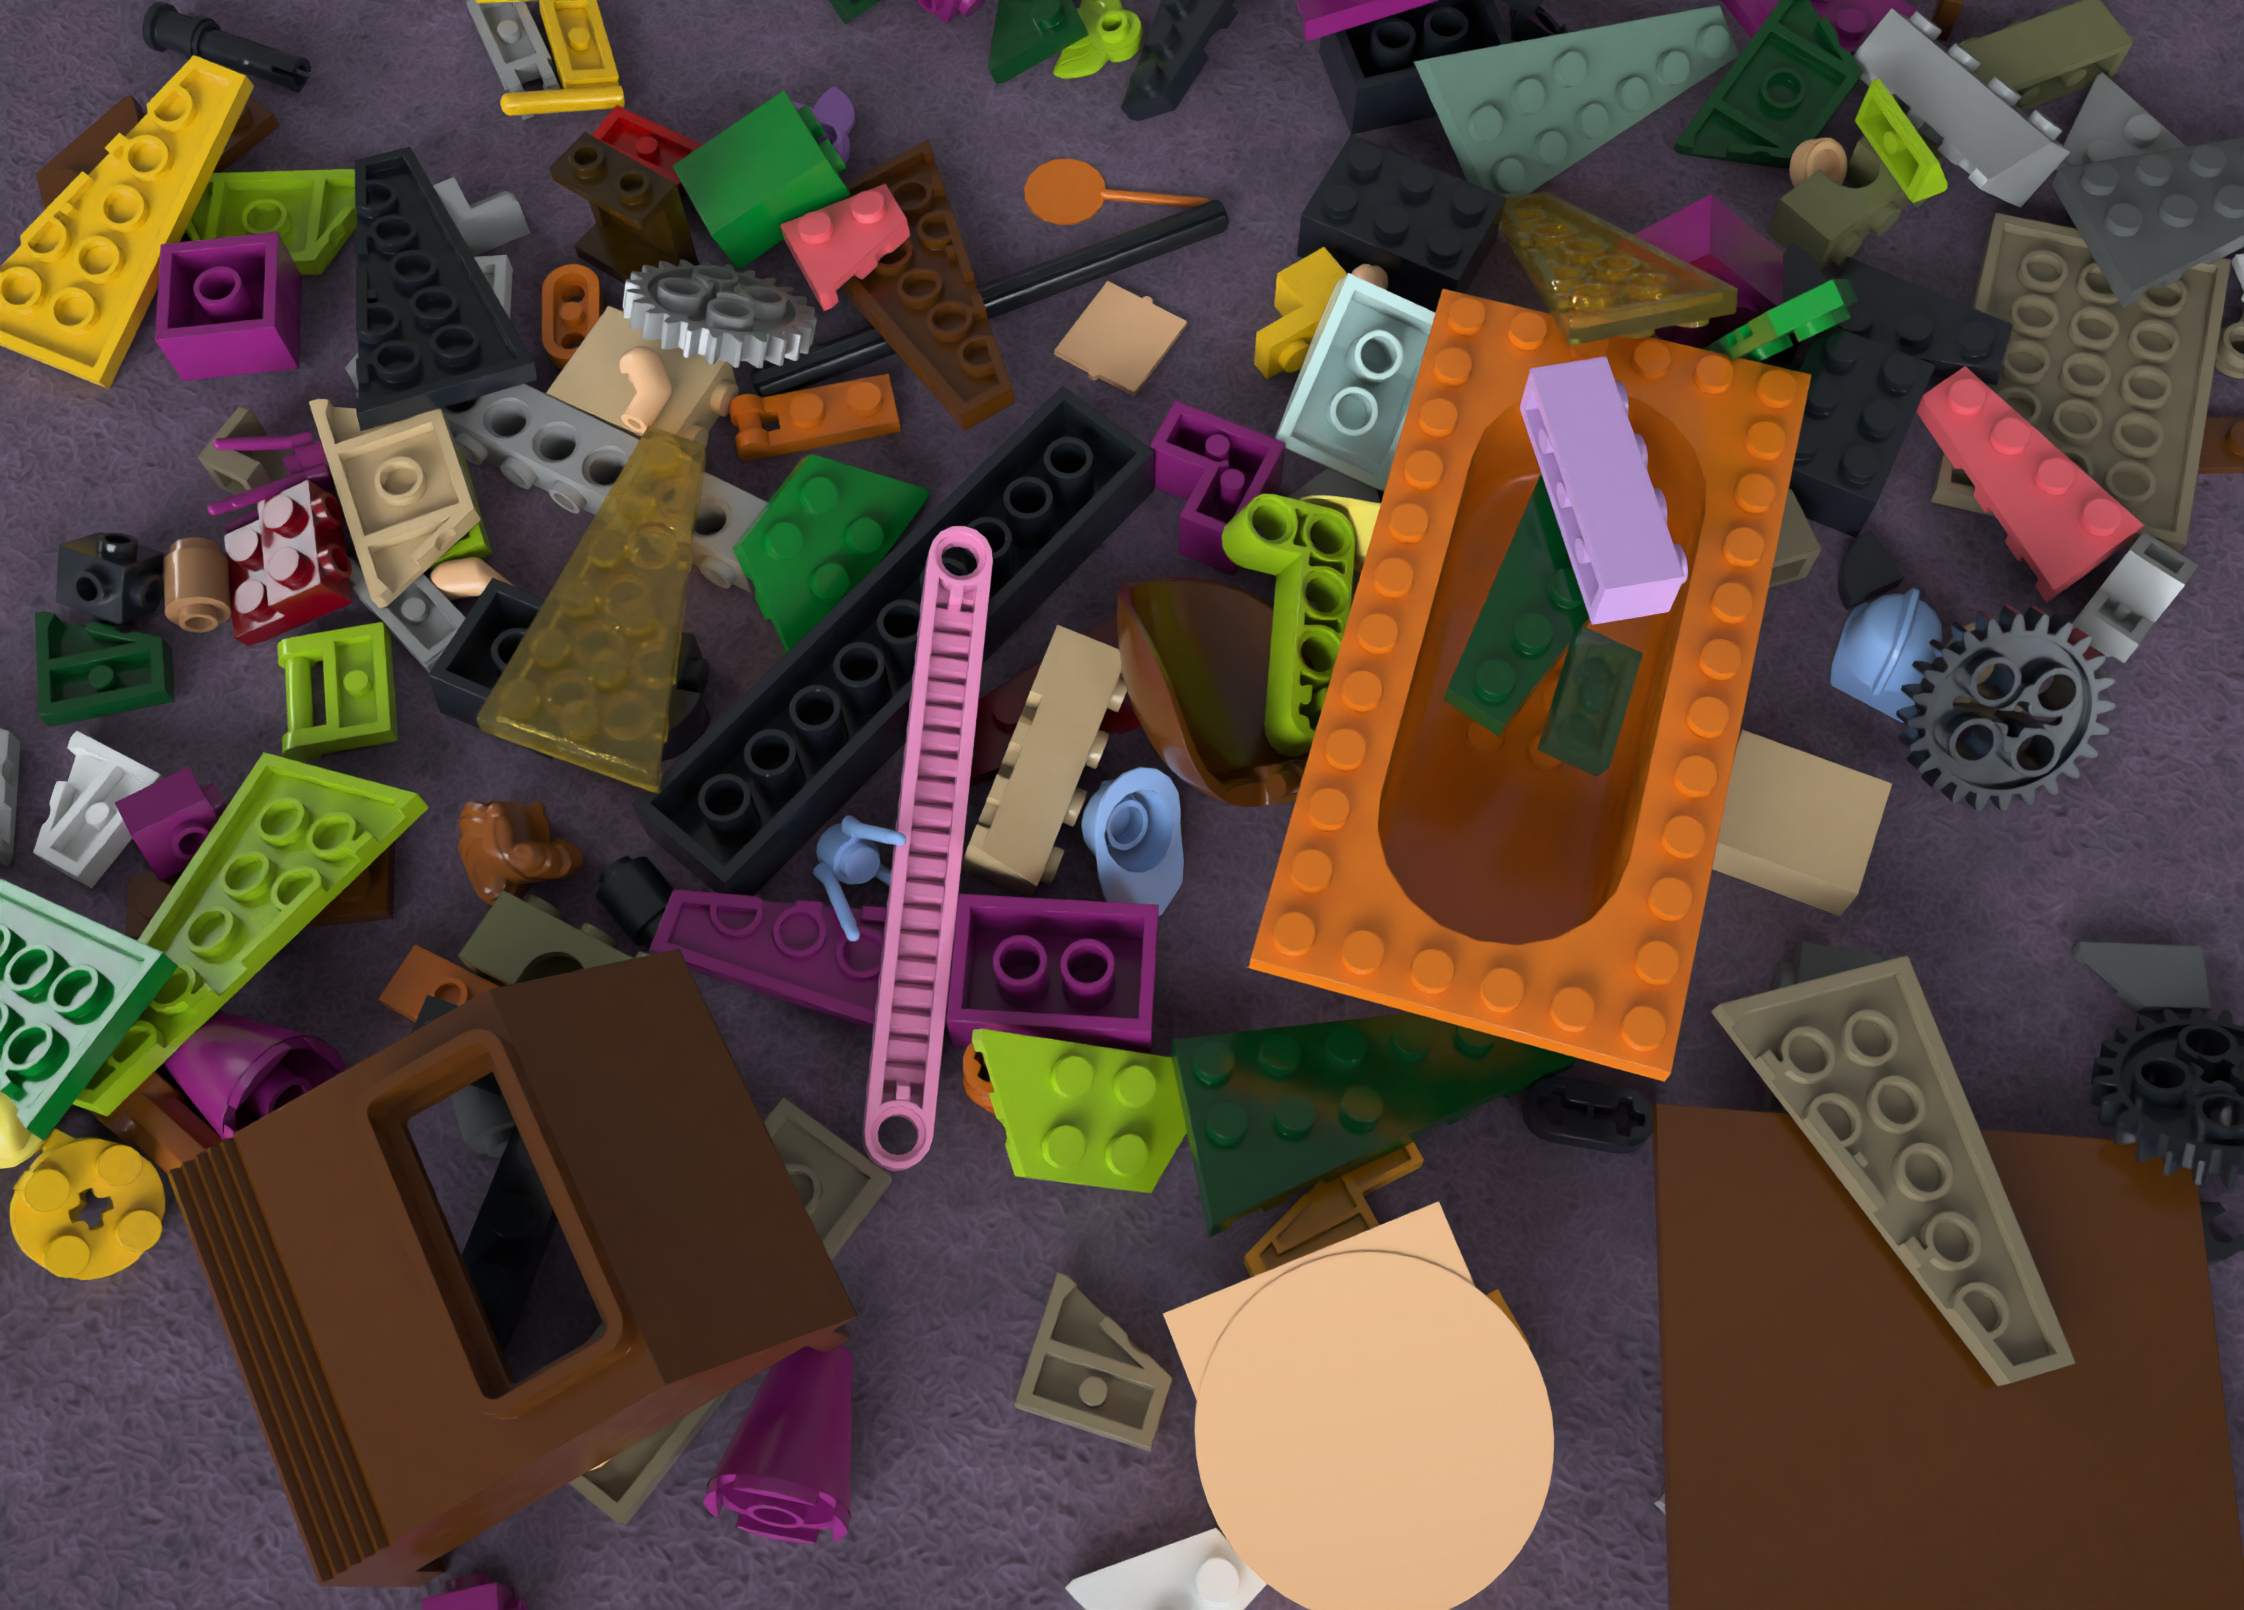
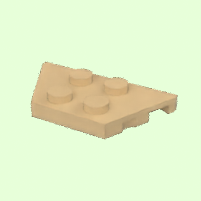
M329 399L309 401L370 597L379 609L386 607L481 520L448 420L441 408L360 431L356 408L333 407Z

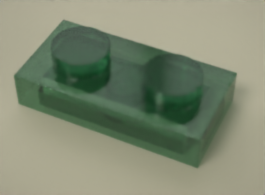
M1585 626L1577 631L1571 638L1537 750L1596 777L1609 769L1643 653Z

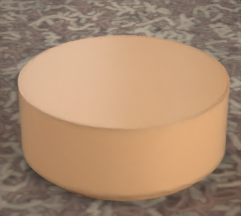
M1832 138L1809 139L1802 142L1795 149L1790 161L1789 171L1793 186H1798L1818 170L1822 171L1835 183L1842 185L1847 173V157L1841 144Z

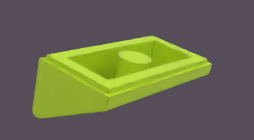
M1880 78L1872 80L1855 118L1856 124L1912 203L1945 192L1948 188V183L1939 161Z

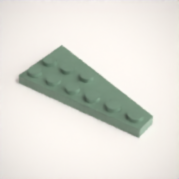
M1720 5L1434 57L1414 63L1467 181L1505 197V210L1738 57L1739 53Z

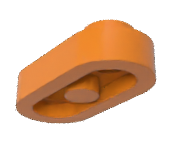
M569 264L553 270L546 277L542 286V343L550 362L560 370H563L578 349V347L568 348L575 343H582L605 311L604 293L599 279L594 271L583 265ZM574 297H584L578 303L573 301L568 302L570 299Z

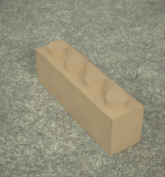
M1060 625L1056 626L999 772L996 775L978 824L961 863L962 871L1030 897L1037 888L1039 881L1051 885L1064 853V849L1054 846L1061 824L1074 826L1087 791L1076 787L1085 765L1094 769L1097 768L1110 735L1099 730L1107 708L1118 712L1127 692V687L1121 673L1119 649Z

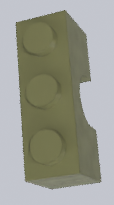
M1918 132L1941 166L1945 156L1937 150L1939 146ZM1864 136L1858 140L1847 165L1846 178L1857 188L1841 186L1818 170L1780 198L1766 233L1786 250L1791 242L1805 250L1815 260L1820 270H1822L1831 262L1836 263L1838 266L1844 264L1847 257L1851 258L1859 249L1864 237L1871 232L1876 236L1882 235L1895 223L1905 206L1911 203L1913 206L1918 207L1928 198L1912 203L1868 139Z
M504 890L458 955L472 973L500 987L634 959L615 949L617 942L601 929L588 923H583L581 928L577 929L561 921L562 913L547 901L535 895H529L523 901ZM638 952L635 958L648 956L649 954Z

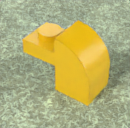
M1325 247L1277 273L1274 307L1283 317L1256 332L1254 364L1267 380L1283 370L1287 373H1292L1302 367L1314 333L1337 281L1347 275L1345 270Z

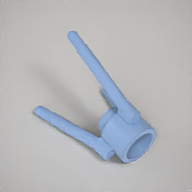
M852 815L844 817L842 823L829 827L821 835L816 851L820 864L814 868L813 874L824 884L846 937L850 941H856L859 939L860 933L839 880L850 885L865 883L876 877L890 887L891 870L880 863L879 849L874 841L902 846L906 843L907 838L901 832L861 823Z

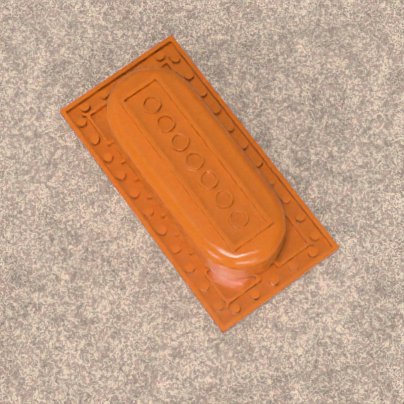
M1442 289L1250 958V965L1246 968L1663 1082L1666 1081L1672 1071L1811 374L1743 358H1736L1731 361L1728 355ZM1606 356L1615 381H1621L1626 388L1629 405L1627 416L1634 434H1640L1645 441L1648 454L1647 471L1653 488L1661 489L1667 504L1666 524L1673 544H1680L1685 552L1688 566L1687 579L1684 584H1681L1669 612L1594 625L1590 622L1498 737L1446 702L1444 698L1541 475L1520 411V404L1530 368Z

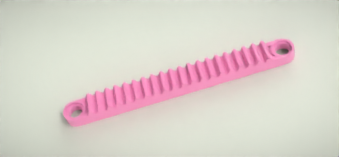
M952 526L941 531L933 539L926 561L920 605L915 666L912 677L904 764L901 775V791L895 828L896 832L903 833L907 839L904 845H894L893 862L889 882L890 889L887 901V916L884 927V942L881 953V969L878 980V996L875 1007V1023L872 1034V1050L869 1061V1076L866 1087L862 1130L863 1148L869 1159L880 1168L892 1172L907 1170L918 1164L929 1151L934 1134L993 564L992 548L987 539L977 530L966 526ZM952 547L965 548L974 555L977 568L973 573L966 576L951 574L945 569L941 555ZM899 1116L906 1118L913 1124L916 1130L917 1140L915 1146L904 1155L888 1153L878 1141L879 1127L884 1120L890 1117Z

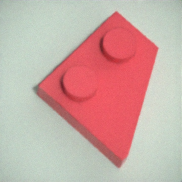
M886 184L860 192L855 196L809 212L780 225L784 240L823 311L831 309L839 302L836 291L854 274L863 280L878 266L879 260L884 255L893 252L910 237L907 218Z

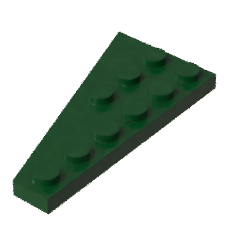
M1415 1013L1173 1039L1171 1057L1208 1236L1210 1238L1231 1228L1233 1221L1261 1208L1266 1212L1287 1202L1289 1195L1321 1180L1328 1183L1415 1142L1421 1133L1444 1122L1449 1126L1470 1116L1472 1109L1500 1096L1508 1098L1534 1086L1541 1079L1562 1073L1572 1068L1577 1058Z

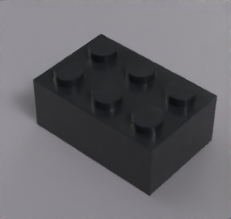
M1438 0L1320 38L1319 54L1350 133L1357 134L1438 116L1414 62L1510 44L1512 41L1494 0Z
M1351 134L1301 214L1297 256L1305 258L1325 247L1347 274H1351L1355 268L1362 264L1379 266L1385 270L1388 276L1387 291L1436 313L1442 289L1466 294L1497 240L1506 198Z
M1836 326L1815 335L1799 372L1811 374V380L1789 489H1792L1807 519L1854 538L1858 537L1878 502L1935 368L1934 364Z

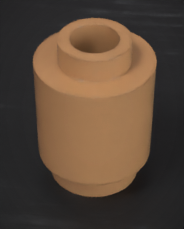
M191 537L174 542L170 546L169 554L163 561L165 615L168 620L186 631L195 633L211 631L218 626V623L227 621L231 616L228 559L222 554V549L216 542L206 538Z

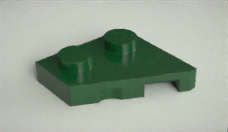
M999 0L987 65L997 84L1007 82L1089 35L1073 1Z

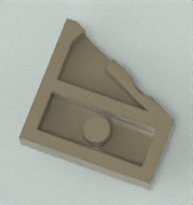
M1057 1272L1014 1403L1015 1407L1151 1452L1172 1384V1377L1148 1354H1144L1111 1317L1105 1316L1077 1288V1284L1068 1275Z

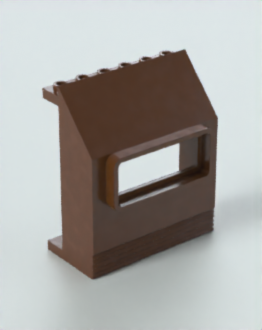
M680 949L489 989L235 1132L233 1138L224 1139L220 1145L209 1147L206 1153L197 1154L194 1160L183 1162L179 1168L170 1169L167 1174L319 1586L419 1587L446 1572L440 1556L801 1348L808 1346L827 1353L850 1340V1335L844 1324L858 1316ZM491 1072L495 1075L604 1323V1331L600 1335L516 1383L507 1366L407 1126L409 1119Z

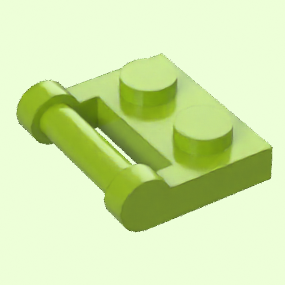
M384 622L290 637L278 643V664L285 669L288 732L281 738L282 756L284 758L303 762L319 759L322 754L398 741L391 633ZM323 661L327 725L314 727L311 667H314L317 662Z

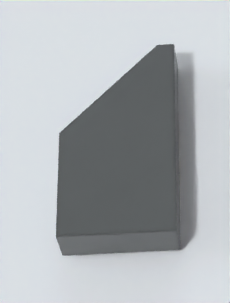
M2079 941L2071 948L2073 959L2080 965L2084 966L2087 964L2117 990L2115 995L2136 1013L2163 1014V1009L2169 1008L2177 1015H2191L2193 1007H2199L2204 1014L2212 1009L2202 946Z

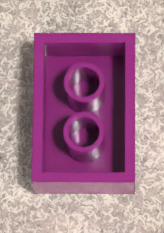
M959 894L946 1020L952 1045L968 1047L972 1043L974 1029H989L1151 1054L1159 905Z

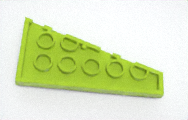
M263 752L137 940L163 952L178 965V968L76 1098L73 1105L104 1116L110 1115L429 808L422 798L414 792Z

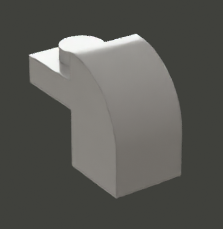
M2144 531L2073 621L2072 629L2077 627L2093 638L2090 646L2103 653L2106 657L2113 656L2125 663L2140 645L2153 624L2183 589L2199 565Z

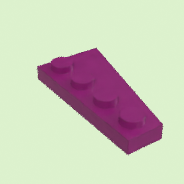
M673 889L651 944L650 955L680 949L690 970L873 1030L887 908L863 906L862 909L850 908L860 933L858 940L850 941L840 925L834 908L832 906H823V902L796 900V903L763 901L759 896Z

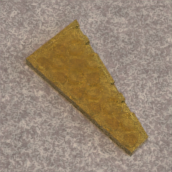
M1547 191L1506 198L1500 229L1569 346L1617 336L1646 338L1652 336L1657 328L1673 325L1688 328L1702 327L1709 323L1710 318L1736 313L1738 288Z
M651 426L647 427L476 717L481 731L659 794L662 777L660 766L663 745L667 742L669 728L668 710L671 689L675 685L686 608L685 591L688 572H691L692 542L695 520L699 516L707 460L704 444Z

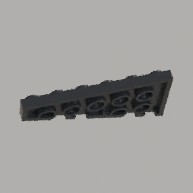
M411 147L355 160V207L357 211V231H355V246L357 250L356 333L358 337V358H356L358 398H356V414L360 431L537 380L534 360Z

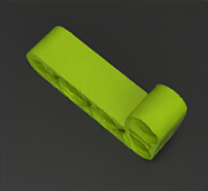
M1261 494L1253 498L1224 527L1221 536L1222 547L1227 557L1236 565L1276 576L1264 721L1265 735L1270 745L1278 753L1287 757H1299L1308 753L1311 749L1351 610L1355 532L1350 521L1337 510L1276 494ZM1253 524L1263 531L1266 539L1256 532ZM1311 539L1319 544L1322 552L1313 545ZM1306 595L1316 603L1318 610H1315L1309 604ZM1301 653L1311 660L1314 670L1305 664Z

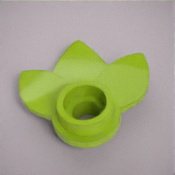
M1082 0L1080 8L1076 9L1089 35L1063 49L1053 73L1062 79L1084 77L1099 71L1108 60L1116 63L1132 58L1139 51L1142 44L1143 26L1140 18L1136 13L1123 9L1120 0Z

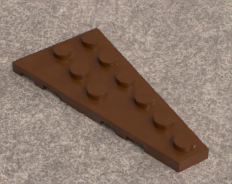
M928 139L844 183L851 193L845 199L886 184L907 218L910 237L893 252L884 255L879 260L878 266L863 280L854 274L840 288L960 427L966 431L1013 405L1015 400L1012 385L996 338L993 335L981 293L979 294L974 273L954 213L948 202L940 172H938Z

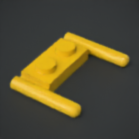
M474 0L479 4L539 1L540 14L562 89L505 93L501 97L500 105L506 115L518 116L613 109L616 105L624 108V93L622 86L618 82L619 75L597 0Z

